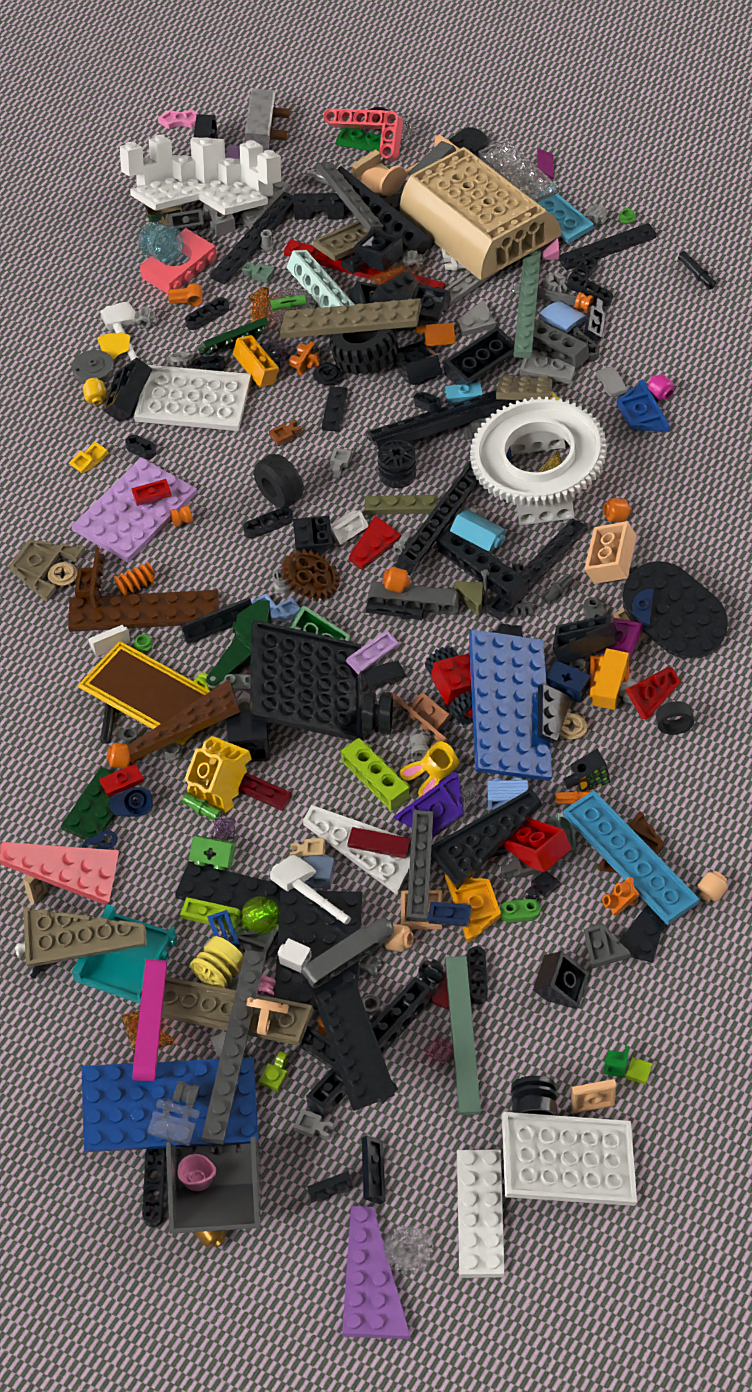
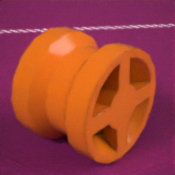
M580 292L575 301V309H583L584 312H587L589 306L594 301V296H586Z

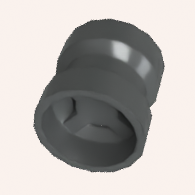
M179 1080L174 1092L173 1101L178 1103L183 1101L188 1106L194 1107L200 1086L195 1084L187 1085L185 1081Z

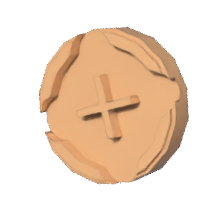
M251 997L247 998L246 1006L261 1008L257 1034L267 1035L272 1011L288 1014L289 1006L287 1004L281 1005V1003L255 1000Z

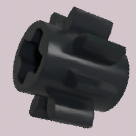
M435 959L431 962L429 960L424 961L418 969L419 978L428 986L431 983L434 985L438 984L444 977V968Z

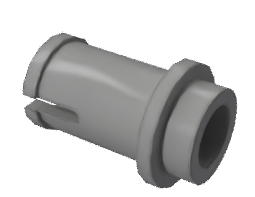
M263 230L261 232V248L269 252L274 247L272 232L270 230Z
M404 532L399 541L394 543L393 551L397 555L401 554L413 538V536L410 537V533Z

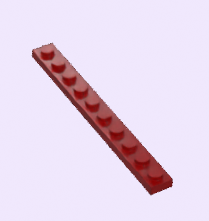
M292 239L289 240L283 250L284 255L291 257L293 250H307L320 266L352 274L341 267V262L351 256H345L334 261L313 245ZM367 267L352 275L384 283L405 271L389 267L383 272ZM413 274L420 285L445 289L444 282Z

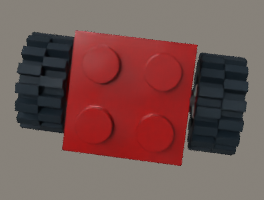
M446 646L445 649L441 647L439 651L436 649L434 654L431 653L429 654L430 657L426 658L425 667L446 705L452 704L450 709L457 722L461 723V725L465 723L469 725L471 721L473 723L470 654L458 655L456 650L449 646Z

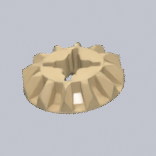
M57 563L48 571L49 581L55 586L59 585L63 588L64 585L70 586L72 582H76L77 569L71 563ZM63 571H64L65 576H64V578H61L60 576H62Z
M566 714L560 731L562 739L567 738L571 742L572 739L579 740L581 736H585L587 730L585 719L578 714ZM571 723H573L574 726L572 732H570L569 730Z

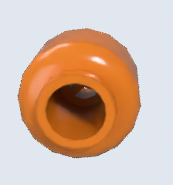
M611 498L603 505V515L609 522H625L628 516L631 515V506L628 505L625 499Z
M390 567L389 570L384 572L382 584H384L386 590L402 593L405 588H409L411 578L408 577L407 570Z
M113 743L112 747H108L106 761L109 762L111 767L124 769L129 767L130 763L134 764L135 760L133 761L129 754V744Z

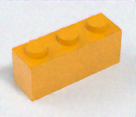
M252 335L237 338L233 351L234 357L248 374H251L252 379L259 387L273 385L279 367Z
M606 648L604 656H600L599 667L601 668L600 671L595 673L594 682H596V685L592 686L590 691V697L593 698L592 706L611 710L616 709L621 685L628 667L629 653Z

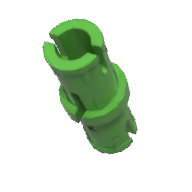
M305 295L285 296L283 299L270 300L272 311L285 308L289 310L291 307L305 306Z
M189 792L182 798V803L194 809L197 814L205 815L214 822L219 819L221 810L214 808L206 800H201Z

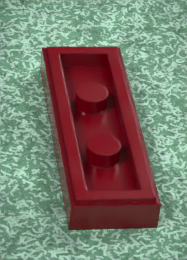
M248 773L244 774L238 790L240 793L281 811L285 809L292 798V792Z
M352 827L347 847L406 859L411 838Z

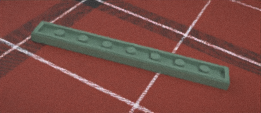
M466 956L445 957L459 1115H480L481 1106Z

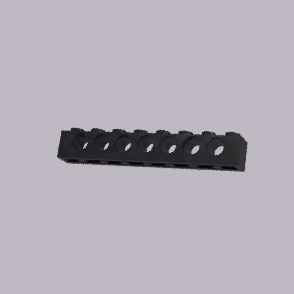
M342 166L337 169L386 229L384 232L401 237L403 246L404 244L408 246L406 248L407 251H417L418 255H423L434 242L431 238Z
M471 460L399 555L395 567L407 570L409 576H411L436 542V538L442 534L478 485L479 480L474 475Z
M416 976L371 1024L382 1055L432 1000V988ZM330 1069L306 1095L307 1107L314 1113L322 1116V1119H325L347 1095L341 1075Z

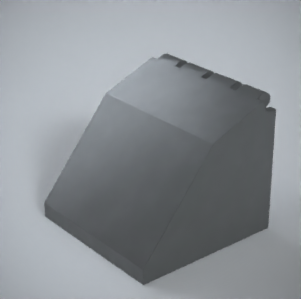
M251 1137V1143L240 1144L241 1152H236V1144L219 1145V1154H215L214 1146L197 1147V1154L206 1156L216 1167V1174L213 1177L212 1183L203 1191L188 1189L178 1178V1166L184 1157L193 1154V1147L177 1148L171 1142H166L170 1234L260 1228L261 1159L260 1143L256 1137Z

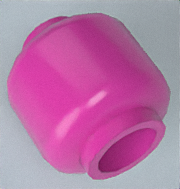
M664 374L654 375L649 379L648 389L657 400H668L673 395L674 383Z

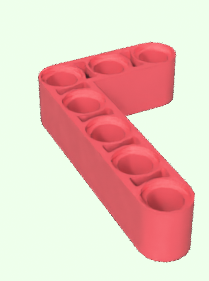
M328 109L324 112V121L332 127L382 129L380 155L389 162H394L398 159L403 119L394 111ZM380 117V121L376 123V119ZM396 117V120L391 123V120ZM394 133L393 138L389 140V136ZM392 150L391 154L387 156V152Z

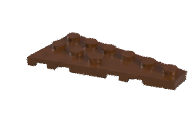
M228 679L129 744L128 749L132 760H137L239 713V705L230 680Z

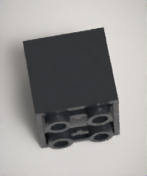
M250 707L239 708V713L227 718L228 742L249 750L252 759L249 762L269 761L267 722L251 719Z

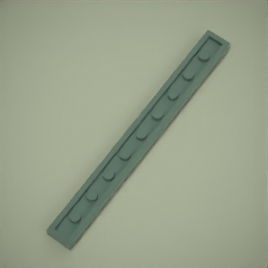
M541 248L523 257L514 357L532 358Z

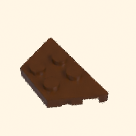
M640 811L629 824V827L658 856L664 848V842L655 833L653 826L649 825L645 820L643 812ZM604 858L598 864L599 871L617 873Z

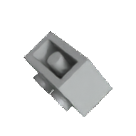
M204 203L203 217L205 221L208 220L210 230L214 231L217 237L236 231L235 219L232 213L224 215Z

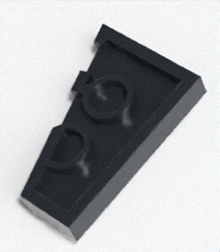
M544 683L538 686L537 737L554 743L558 740L572 697Z
M647 904L619 941L629 950L631 958L653 963L665 922Z

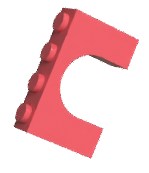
M187 228L174 238L176 250L190 258L188 262L179 266H168L151 256L140 265L141 278L167 294L169 289H180L217 258L215 245Z

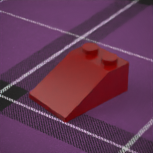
M531 818L502 845L530 868L541 872L549 870L553 864L572 849L564 829Z

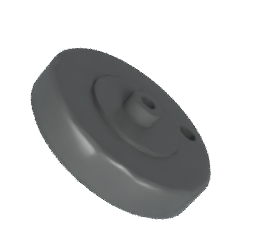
M101 350L85 351L74 359L72 363L73 375L82 384H85L86 380L90 378H98L106 382L114 373L113 359L108 353Z

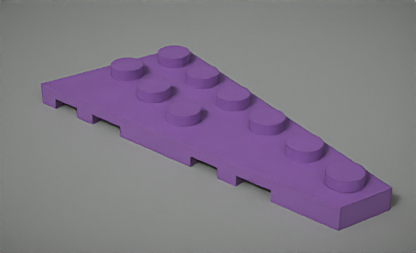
M351 1206L342 1336L411 1340L374 1208Z

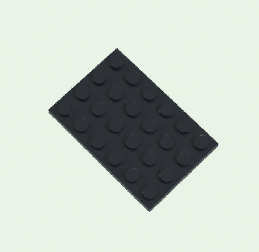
M281 890L274 998L312 1005L314 1010H318L313 997L316 994L352 982L353 978L359 991L360 960L322 986L313 989L302 973L280 964L278 950L289 938L311 948L312 957L310 961H312L361 929L363 892L316 891L320 896L327 899L328 902L339 910L344 911L351 918L348 924H344L298 890Z

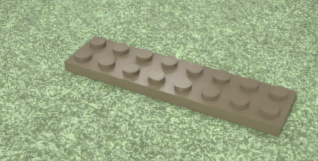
M420 299L393 300L389 302L285 311L280 335L284 339L415 327L418 325L421 301Z
M166 977L162 1018L227 1031L236 990ZM258 995L257 999L277 1002L281 1003V1005L287 1004L289 1006L288 1014L272 1011L268 1033L266 1036L257 1034V1027L261 1008L255 1007L249 1036L300 1046L314 1011L313 1006Z

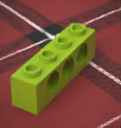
M358 738L341 750V761L390 811H393L410 799L408 783L405 780H401L392 767L389 768L383 758L372 751L368 743H364Z

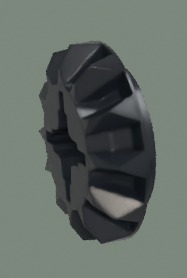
M270 343L264 344V351L280 368L281 358L277 349Z
M332 363L320 364L313 371L314 381H317L319 385L324 384L325 387L327 384L333 386L334 382H339L341 370Z

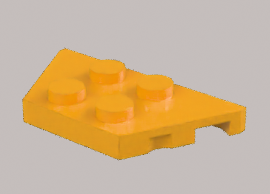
M445 875L453 903L472 906L469 927H462L466 942L470 943L501 918V911L490 880L470 877L456 890Z

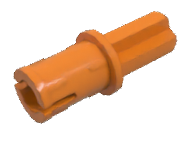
M574 790V792H559L555 794L556 804H574L592 791L577 792V790Z

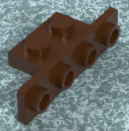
M100 547L95 549L93 567L78 568L75 586L76 598L90 597L93 608H97V601H100L99 589L102 588L101 576L104 575L102 565H105L104 553L101 554Z

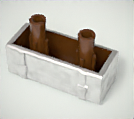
M252 89L249 97V110L245 125V143L249 140L256 141L263 146V153L265 150H269L272 139L287 140V130L272 129L275 117L288 119L290 117V108L275 107V91Z

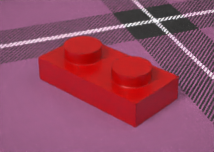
M167 479L131 488L137 506L172 497Z

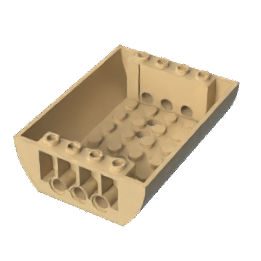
M464 147L410 175L401 196L400 214L480 280L485 279L561 236L560 225L550 212Z

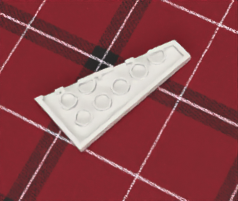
M311 805L303 820V825L320 838H324L328 844L398 895L409 874L411 844L406 859L347 847V842L352 827L391 835L396 834Z

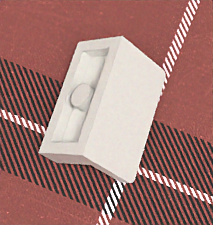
M360 510L351 511L331 524V534L336 544L341 545L366 529L369 525Z
M123 625L88 639L89 645L96 657L109 652L119 641L125 644L131 643L128 628Z

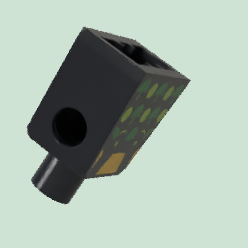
M598 749L570 765L572 775L562 779L567 790L577 785L581 792H586L611 782L607 764Z

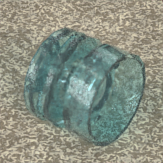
M160 222L146 224L139 234L138 243L141 251L145 255L152 256L157 260L163 262L173 261L180 255L183 249V237L179 230Z

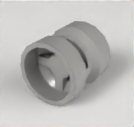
M278 568L273 572L274 589L278 593L285 594L290 591V585L284 584L286 580L281 578L283 574L280 573L282 568Z
M420 733L412 735L409 739L412 748L411 757L418 761H421L430 749L428 747L429 737Z

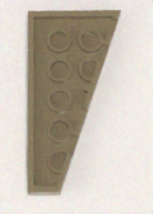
M23 907L26 966L28 967L147 946L146 926L142 923L121 920L113 921L107 918H92L85 915L64 912L56 913L43 909L35 910Z

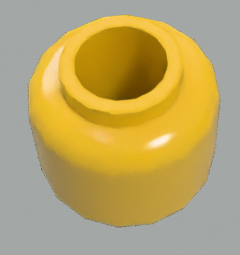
M98 378L86 380L82 387L85 400L93 405L102 404L107 398L104 382Z

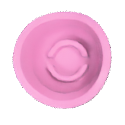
M191 1154L184 1157L178 1166L180 1182L192 1191L207 1189L216 1174L214 1164L206 1156L200 1154Z

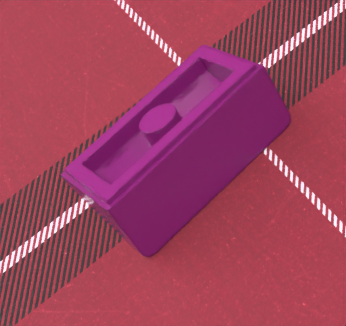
M537 148V179H554L553 154Z

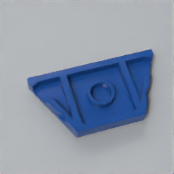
M643 379L639 381L634 389L630 388L625 395L617 399V407L630 430L670 432L669 423Z

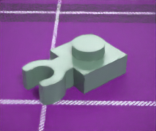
M246 262V268L242 269L243 275H252L253 280L267 284L275 273L274 267L261 263L254 266L253 263Z

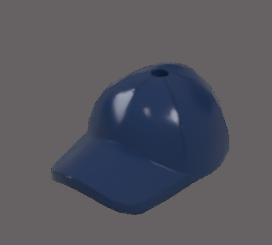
M141 787L127 789L113 795L110 799V808L116 816H143L148 814L153 806L152 794L147 789Z

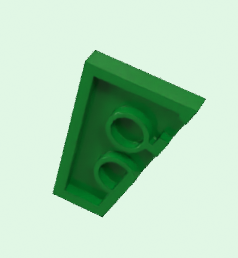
M342 128L336 139V145L367 151L377 150L380 152L381 136L374 133L367 134L363 132L362 128Z

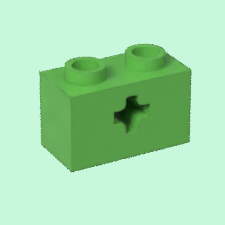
M200 835L193 836L189 860L195 861L194 864L198 866L212 864L214 869L226 870V867H231L233 864L236 842ZM209 850H213L216 856L212 857L211 854H208Z

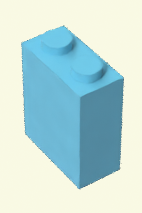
M470 510L457 514L450 529L451 532L487 551L496 549L499 545L501 546L506 538L504 535L506 529Z

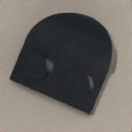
M473 127L464 128L449 139L459 149L464 147L476 156L479 153L482 156L485 155L488 151V143H490L484 132Z

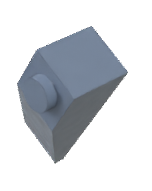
M313 855L302 858V860L316 870V873L304 883L311 887L331 889L335 871L334 858L325 855Z

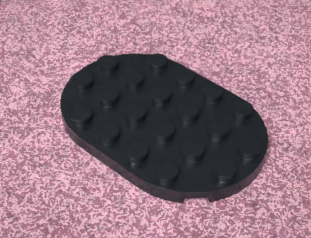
M654 561L639 566L628 576L622 591L624 611L630 621L639 623L640 621L632 613L634 598L643 590L654 589L649 626L643 625L642 631L665 651L682 659H699L710 655L721 645L728 627L724 606L714 594L685 570L669 562Z

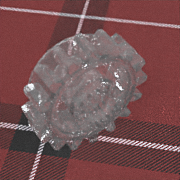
M402 1225L399 1230L393 1229V1236L388 1234L387 1242L384 1244V1250H386L384 1257L390 1258L388 1265L392 1266L395 1264V1271L397 1272L401 1268L404 1275L407 1274L408 1270H411L414 1275L417 1268L423 1271L424 1266L430 1264V1257L433 1255V1250L431 1249L433 1243L428 1241L429 1235L423 1234L421 1228L416 1229L413 1225L410 1227ZM410 1248L412 1251H406L405 1249Z

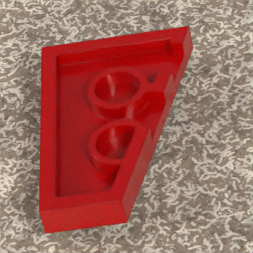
M375 515L349 555V561L359 569L364 570L393 547L394 543L398 542L401 538V534Z
M666 667L625 689L641 719L648 720L681 681L673 667Z

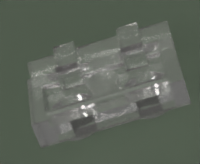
M158 1099L156 1107L164 1110L163 1113L153 1112L147 1134L189 1146L196 1123L190 1122L188 1119L189 1117L198 1119L200 1111L192 1109V1106L187 1104L186 1106L175 1104L170 1099H167V1101ZM170 1112L182 1114V1118L169 1116Z

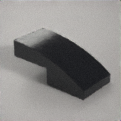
M399 661L384 663L362 672L370 690L387 682L389 685H392L407 677Z

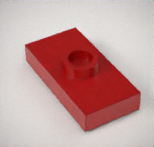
M136 764L99 779L108 797L144 782V778Z

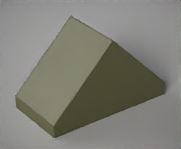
M454 582V590L461 595L460 601L479 617L482 612L483 582Z

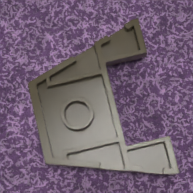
M28 540L11 562L9 568L19 579L48 602L56 591L55 585L43 581L49 569L60 556L78 562L85 552V546L78 545V547H72L65 543L52 545L51 542Z

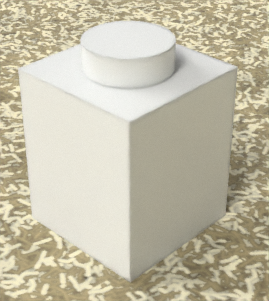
M289 938L278 950L280 964L300 973L301 969L312 957L311 948Z

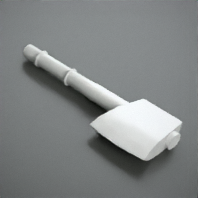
M129 302L107 306L100 311L107 329H114L116 333L122 332L126 334L123 327L134 323L136 319L134 318L135 310ZM129 342L130 348L127 353L132 361L137 356L132 348V344Z
M291 855L280 864L273 866L272 871H270V879L284 890L289 891L295 888L335 916L337 920L342 921L344 924L350 922L351 918L344 911L339 910L304 883L316 873V870L307 862L295 855Z

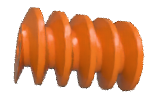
M146 562V567L141 564L139 569L134 567L132 572L127 570L126 576L120 573L119 578L117 576L113 578L120 593L127 596V590L133 594L134 587L140 591L141 584L147 588L148 581L154 585L155 574L150 563Z

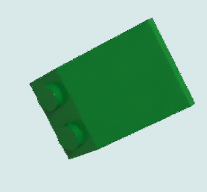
M304 605L296 612L288 626L289 628L348 641L351 636Z

